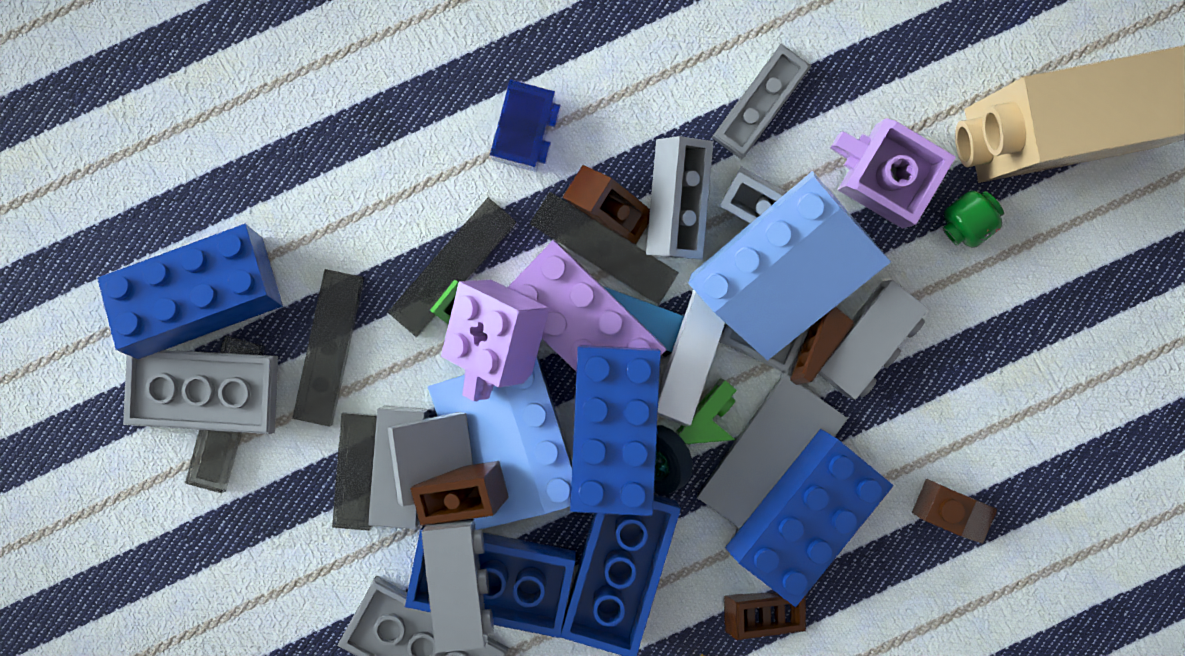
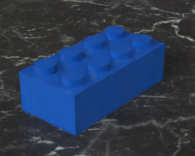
M246 223L97 278L115 350L138 360L283 307L263 238Z
M578 346L570 512L653 516L660 349Z
M820 429L725 548L741 566L796 607L894 485L840 440Z
M654 494L653 516L594 513L566 605L560 638L621 656H637L681 508L676 500Z
M423 525L419 533L405 607L431 612L421 533L426 525ZM483 532L484 553L479 554L480 570L487 569L489 593L483 594L485 609L492 610L493 625L560 638L575 565L576 551Z

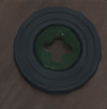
M657 425L654 492L668 495L687 484L692 475L693 461L690 450L683 439L674 430L663 425Z

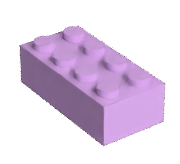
M552 240L508 286V288L550 308L542 339L576 372L579 345L660 349V356L667 350L646 327L555 240Z

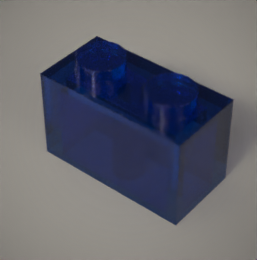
M509 80L490 152V157L493 161L537 172L539 163L546 164L551 147V142L545 140L549 126L556 127L561 109V104L555 103V91Z

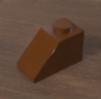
M582 165L562 197L585 215L633 245L637 244L649 225L650 209L611 177L585 165Z
M499 461L463 466L413 485L410 488L420 525L494 516L509 498Z
M926 478L912 514L961 537L983 544L998 509Z

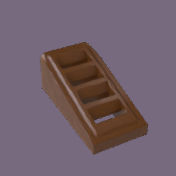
M834 307L810 326L790 381L795 385L812 382L852 328L854 321L837 307Z
M778 593L725 595V631L736 640L806 631L805 596L794 607ZM785 604H790L791 622H785ZM771 606H774L775 622H771ZM755 608H759V623H755Z

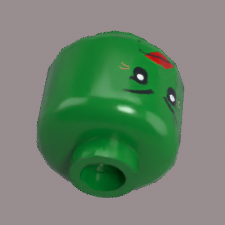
M970 190L944 211L943 215L947 225L943 227V231L955 245L958 246L960 243H963L971 248H976L1001 229V216L1004 215V210L999 202L987 191L980 193Z

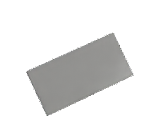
M163 350L139 360L126 355L123 425L259 434L275 433L278 356Z
M787 374L782 375L696 495L699 500L738 528L742 527L820 429L835 437L848 419L801 384L795 385L790 381L791 377Z
M378 576L373 579L337 645L355 656H506L509 649L488 637L485 648L435 653L431 612L406 608L407 592Z

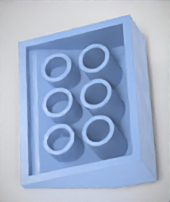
M812 171L691 274L688 284L717 316L768 361L890 264L891 261Z
M538 354L533 373L523 384L500 388L494 385L490 398L486 400L472 401L462 395L465 374L428 386L437 416L456 412L466 413L473 465L494 461L500 462L509 498L494 516L472 518L475 520L476 530L541 516L570 507L572 460Z

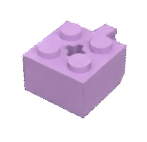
M887 118L875 125L869 137L862 134L858 140L843 131L838 134L830 147L847 159L844 166L849 169L838 191L902 229L917 224L956 156L899 122ZM893 167L898 169L896 176L900 179L897 181L892 178L893 173L890 169Z
M493 280L459 281L441 356L465 369L462 395L472 401L486 400L490 398L494 385L500 388L523 384L533 373L550 308Z

